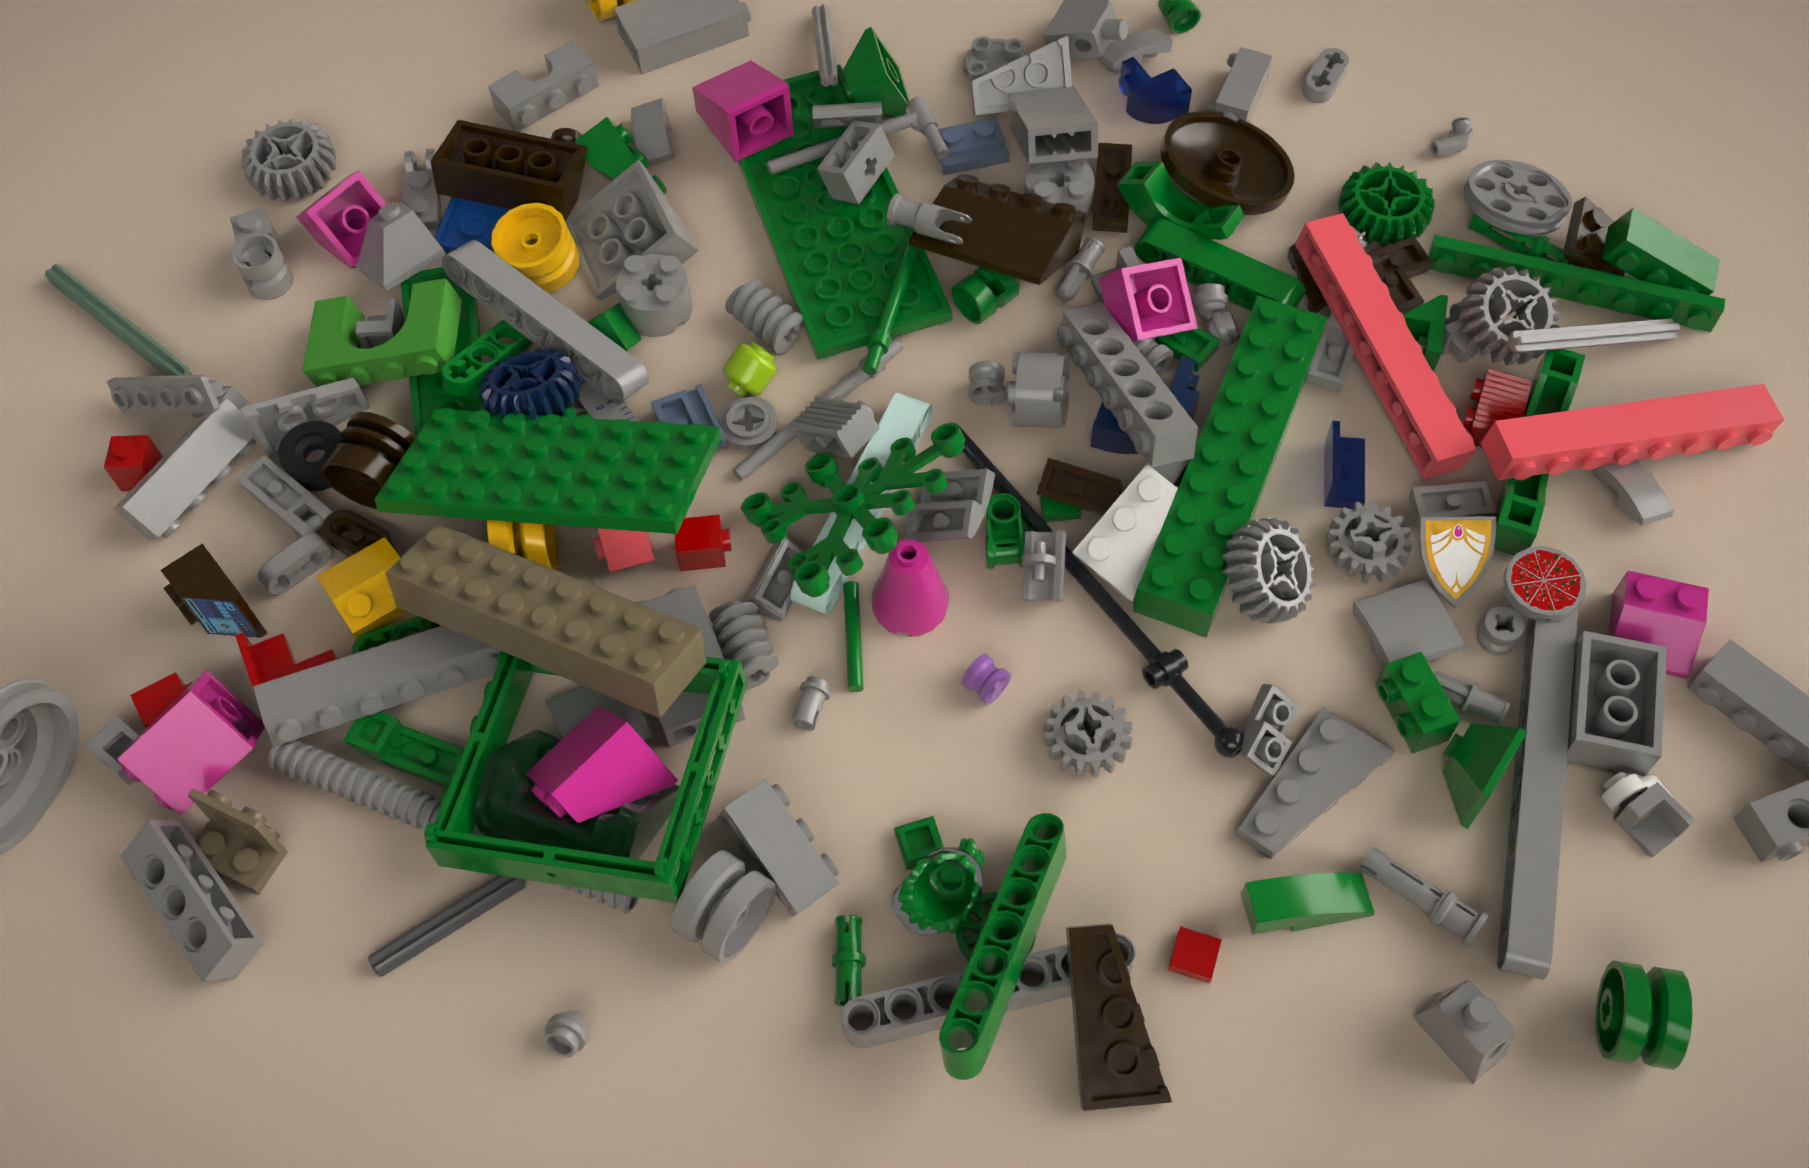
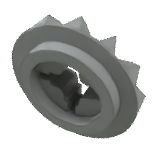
M743 397L732 401L723 409L719 418V424L727 441L732 442L737 449L740 446H748L753 450L755 445L765 444L772 435H776L778 416L776 410L769 402L757 397ZM746 415H750V419L754 423L753 429L750 432L744 426L745 420H747Z

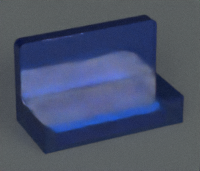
M1332 420L1325 441L1324 507H1346L1353 509L1356 502H1360L1364 506L1365 439L1340 437V421Z

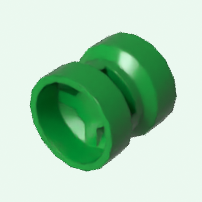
M1159 0L1158 2L1159 10L1164 17L1168 18V24L1175 33L1182 34L1190 31L1200 20V10L1191 0Z

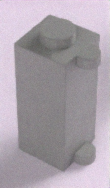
M1240 47L1238 54L1231 53L1227 59V64L1231 69L1216 104H1207L1204 111L1223 113L1225 117L1235 122L1238 119L1249 122L1267 82L1272 56Z

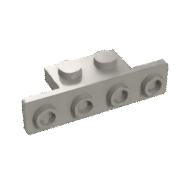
M206 375L114 377L107 381L111 390L112 400L123 414L215 412L220 409L217 397L224 394L219 380H208Z

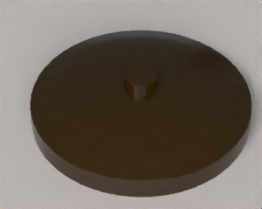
M1199 111L1184 114L1171 122L1161 141V160L1170 177L1189 195L1213 208L1223 205H1240L1244 215L1268 213L1283 204L1294 184L1293 165L1284 149L1271 136L1255 125L1241 119L1235 122L1225 117L1223 113Z

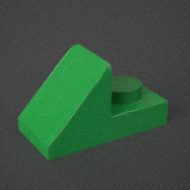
M1439 295L1403 315L1408 329L1415 341L1420 344L1422 353L1433 371L1442 352L1448 303L1447 295Z

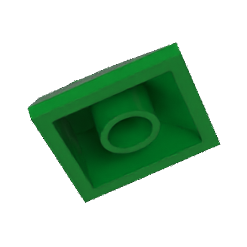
M869 27L865 29L843 68L847 83L843 85L846 95L852 103L856 101L857 103L881 102L882 114L905 115V110L910 100L900 68L873 28Z
M1470 724L1463 737L1457 733L1454 734L1443 753L1450 759L1442 772L1462 826L1469 829L1491 796L1528 733L1527 731L1518 727Z

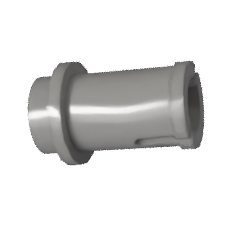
M810 676L806 682L801 683L800 690L802 694L795 713L791 718L793 725L808 731L815 730L824 700H828L831 695L829 691L830 685L827 681Z

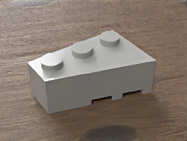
M765 779L725 806L718 819L724 827L730 825L741 841L739 847L746 856L750 855L763 875L775 882L777 888L776 896L793 917L836 887L839 883L835 876L839 872L826 853L819 855L813 847L811 841L814 839V836L807 824L801 818L795 821L786 808L790 805V801L778 784L771 786L767 779Z

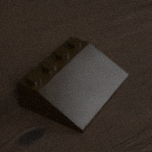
M963 174L945 184L932 203L966 214L972 219L970 224L955 220L945 221L939 227L944 232L960 237L963 243L956 245L917 234L914 231L910 237L909 245L1040 285L1079 252L1086 213L1075 210V206L1068 203L1053 204L1043 201L1040 195L1033 193L1019 194L1010 191L1011 188L1006 185L985 184L979 182V179L973 175Z

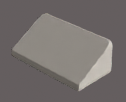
M787 538L774 543L743 602H754L759 608L758 613L782 621L792 604L790 594L795 581L788 567V561L794 555L805 550Z

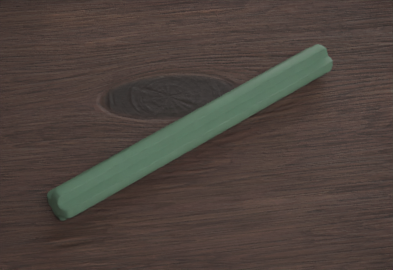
M54 264L51 269L46 270L45 277L48 278L53 286L165 376L193 375L187 365L64 267Z

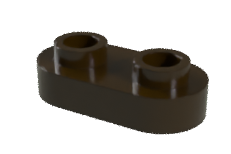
M338 510L331 513L325 519L322 526L323 534L328 543L349 557L384 537L394 548V543L384 528L351 510ZM350 531L348 535L341 536L344 532Z

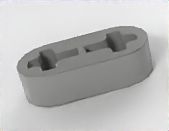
M1329 48L1319 55L1307 74L1303 89L1304 96L1308 100L1315 103H1324L1332 98L1345 77L1349 57L1344 51L1337 48ZM1331 64H1335L1332 69L1327 68ZM1320 82L1325 83V85L1323 84L1321 87H1318Z
M318 534L305 535L268 560L260 568L258 579L271 594L285 593L325 565L330 559L331 548Z

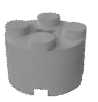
M1086 159L1031 164L1025 175L1024 193L1040 195L1043 201L1053 204H1071L1075 206V210L1086 213L1085 219L1087 221L1092 211L1095 183L1094 173L1087 164Z
M647 254L643 256L631 255L624 261V267L616 278V291L623 311L640 335L648 337L666 336L675 332L674 327L682 322L684 325L689 320L692 313V300L686 271L681 265L679 258L673 255Z
M1014 352L1012 357V373L1016 374V381H1009L1008 403L1013 404L1011 425L1047 428L1065 426L1069 392H1066V380L1069 381L1067 354Z

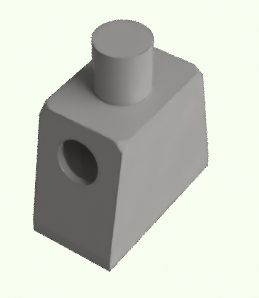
M1064 0L1043 37L1047 45L1068 35L1070 60L1099 58L1104 54L1111 40H1124L1127 37L1128 23L1125 19H1116L1112 3L1108 0Z
M1469 980L1446 989L1413 1017L1473 1084L1507 1055L1515 1032L1512 1024L1499 1012L1495 1003L1485 997Z

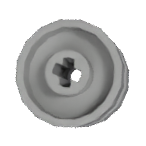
M721 850L712 855L698 869L680 895L672 913L670 923L672 930L689 942H697L702 939L701 946L703 952L719 963H728L747 946L762 925L774 901L777 890L776 884L758 871H751L746 874L745 863L728 851Z

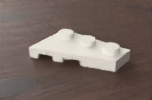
M1147 464L1072 552L1077 559L1131 603H1133L1137 587L1170 510L1177 487Z

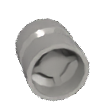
M262 233L250 234L235 244L232 250V259L251 295L257 299L272 300L283 296L290 289L293 283V275L274 238Z

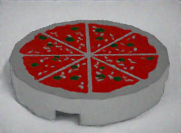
M1545 546L1529 547L1516 553L1505 568L1503 575L1505 597L1515 610L1530 619L1539 620V618L1550 619L1549 622L1560 621L1571 616L1585 597L1587 584L1582 569L1573 558L1553 548Z

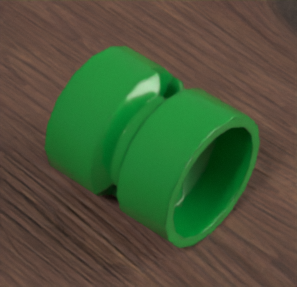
M979 267L974 271V275H968L952 288L951 293L953 301L962 315L974 324H981L993 315L997 308H1002L1018 296L1019 286L1014 277Z

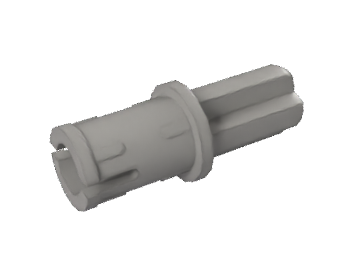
M1087 237L1075 258L1068 261V270L1055 289L1056 296L1061 298L1062 301L1069 302L1073 300L1085 280H1089L1093 276L1092 269L1105 251L1104 244L1095 238L1092 245H1090L1092 237Z
M1434 672L1449 701L1460 706L1461 712L1464 713L1467 709L1496 722L1498 725L1502 724L1510 708L1511 701H1506L1477 688L1478 684L1475 682L1470 685L1443 672Z

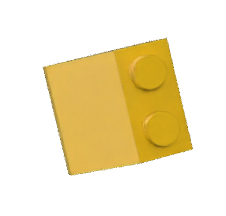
M386 537L316 576L355 639L367 632L385 627L409 613L396 606L386 576V572L400 559V556Z

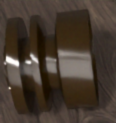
M357 412L350 417L347 422V428L341 432L340 443L332 447L322 464L321 474L334 490L349 500L378 510L374 499L416 437L397 422L382 415L371 412Z

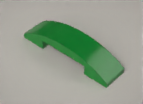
M381 712L356 719L343 740L345 744L375 760L445 788L450 786L456 771L457 756L464 750V748L405 727L399 719ZM500 756L487 795L506 762L504 757Z

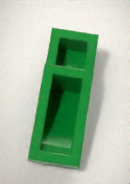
M1313 873L1246 882L1241 892L1252 935L1289 927L1291 932L1370 917L1375 914L1362 873Z

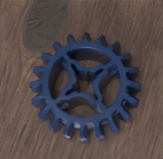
M535 349L529 353L522 351L517 356L509 355V359L506 361H498L497 367L488 369L487 375L481 378L482 385L479 387L484 409L491 412V415L501 414L503 419L510 413H514V415L523 413L529 414L531 419L534 420L538 418V415H564L565 409L572 408L574 401L580 397L579 390L581 386L578 371L570 357L564 356L563 352H553L552 349H546L543 352Z

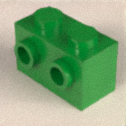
M1422 651L1384 665L1375 686L1412 754L1449 741L1461 720Z

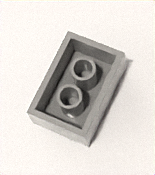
M1589 631L1582 632L1575 645L1567 761L1646 776L1662 757L1667 647Z

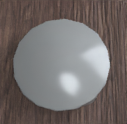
M985 36L978 37L973 40L972 49L968 51L964 59V72L969 80L972 81L1026 55L1024 44L1016 38L1005 40L989 39Z

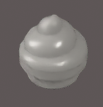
M1200 284L1196 286V293L1192 295L1193 306L1207 322L1211 320V316L1215 312L1223 311L1228 303L1225 287L1220 284Z
M1221 311L1215 312L1211 316V320L1207 322L1206 329L1204 330L1220 340L1219 346H1230L1233 344L1232 340L1240 338L1231 311L1223 314Z
M567 1011L555 1014L548 1020L544 1028L545 1036L543 1041L550 1051L562 1057H572L576 1051L584 1048L588 1037L587 1026L583 1021L584 1016L579 1011Z

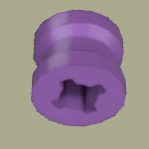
M983 654L967 669L962 678L961 685L968 690L978 692L979 699L988 705L995 701L1005 690L1011 679V673L1004 668L998 669L994 666L993 659L987 654Z

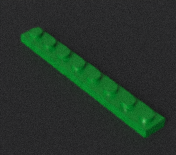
M1434 235L1428 252V257L1433 262L1430 269L1442 273L1476 280L1482 274L1489 273L1499 267L1505 270L1507 267L1514 266L1517 273L1528 269L1530 279L1541 276L1539 285L1542 288L1551 287L1548 293L1549 297H1557L1584 305L1597 306L1654 320L1672 318L1674 323H1679L1681 326L1711 332L1725 308L1724 298L1439 235Z

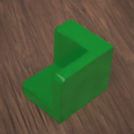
M620 303L588 321L590 325L625 351L641 341L640 335L626 316Z

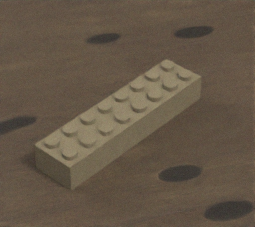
M439 523L432 527L386 572L397 607L658 718L662 717L707 663L701 628Z

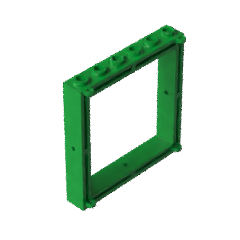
M500 651L497 659L498 666L492 681H489L485 686L484 701L480 711L471 721L470 736L466 746L457 756L456 771L450 786L446 787L443 791L441 808L435 823H428L425 828L426 849L441 867L677 903L684 890L748 682L741 662L738 660L706 657L707 663L683 690V692L706 694L709 697L656 862L472 834L492 782L500 756H502L533 673L557 675Z

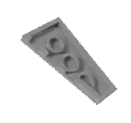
M1323 707L1237 829L1235 836L1269 858L1274 857L1305 831L1315 819L1336 805L1340 798L1352 788H1356L1377 767L1386 763L1392 757L1394 751Z

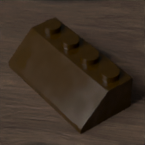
M457 120L430 161L436 193L506 209H513L522 204L542 203L555 208L566 221L579 197L587 146Z

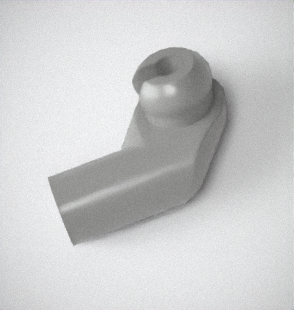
M1467 117L1454 119L1452 122L1453 129L1450 131L1449 136L1431 142V152L1435 158L1458 153L1467 148L1473 133V129L1470 128V119Z

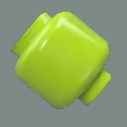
M754 341L750 345L746 343L739 344L723 367L724 374L729 378L726 385L742 397L747 392L753 395H760L777 372V367L773 363L776 357Z

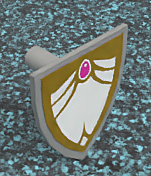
M1496 516L1419 517L1420 556L1424 568L1437 591L1454 607L1473 592L1486 573L1493 556L1496 537Z

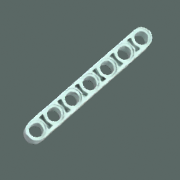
M898 392L895 393L878 424L879 430L869 440L846 485L854 483L859 473V465L868 458H878L884 468L891 453L890 447L896 440L904 437L910 438L916 449L931 419L932 404ZM895 489L885 490L881 494L893 493ZM885 508L868 510L877 519L881 517ZM835 512L830 513L814 545L827 538L837 517ZM853 519L843 541L850 549L857 550L861 556L867 543L862 536L863 528ZM834 557L827 571L830 576L829 589L823 595L810 597L802 593L796 581H794L790 600L828 615L843 590V584L848 581L850 576H845L841 573L836 564V557Z

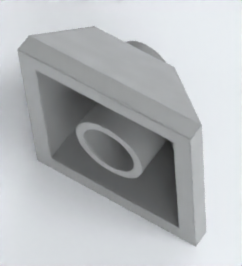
M398 201L397 203H389L383 206L378 211V214L369 220L357 268L385 291H389L446 254L415 212Z

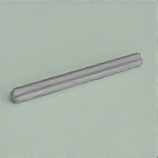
M1670 318L1512 331L1509 334L1506 347L1516 354L1673 340L1677 337L1680 325L1679 323H1674L1673 319Z

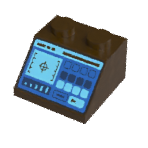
M203 543L161 569V572L169 581V584L163 587V589L191 626L199 622L207 634L235 636L243 632L246 637L258 638L267 634V631Z

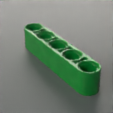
M1163 218L1153 219L1134 246L1136 255L1147 264L1181 258L1188 283L1195 286L1208 283L1223 285L1225 287V294L1228 295V301L1252 311L1258 295L1297 307L1305 294V287L1297 278Z

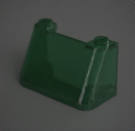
M536 729L489 752L474 809L476 826L487 837L639 859L670 817L680 787L674 784L671 787L633 802H627L623 806L577 823L567 814L560 819L549 807L544 806L530 791L535 784L526 775L539 760L561 741L560 739Z

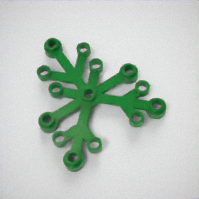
M945 423L932 432L931 440L933 445L916 456V449L911 439L907 437L900 438L892 443L890 447L891 453L884 468L878 458H868L859 465V473L854 483L848 485L838 476L839 467L832 454L827 452L819 453L807 461L805 470L811 481L820 487H827L834 495L833 498L809 500L802 485L799 482H792L784 486L780 492L785 502L772 503L767 493L759 492L746 498L741 505V510L749 523L762 527L761 532L767 542L771 544L783 540L788 533L786 527L805 515L835 512L837 517L827 538L808 550L794 555L788 561V567L801 592L810 597H818L829 589L830 576L827 571L834 557H836V564L841 573L845 576L854 575L863 567V561L857 550L850 549L843 541L852 520L855 519L863 528L862 536L870 550L878 554H886L892 551L897 545L898 533L892 521L886 517L876 519L868 509L891 508L895 515H905L914 508L915 502L910 492L904 488L924 487L930 495L938 494L945 490L948 482L941 469H931L921 473L914 472L941 455L946 458L959 455L964 449L965 438L958 424ZM902 489L894 493L881 494L885 490Z

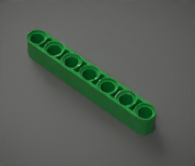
M1051 813L1035 815L1026 824L940 1029L939 1041L946 1072L956 1079H971L982 1071L1065 862L1066 842L1064 825L1058 816Z

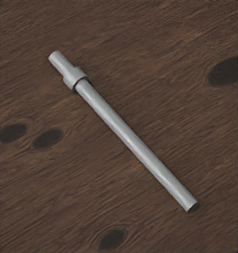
M895 338L892 339L888 352L882 356L875 375H868L863 372L862 368L867 357L865 356L859 361L860 366L823 395L822 398L833 399L834 397H839L843 399L868 377L874 378L884 370V364L903 349L901 343ZM791 422L733 469V473L740 481L747 478L797 437L791 427Z

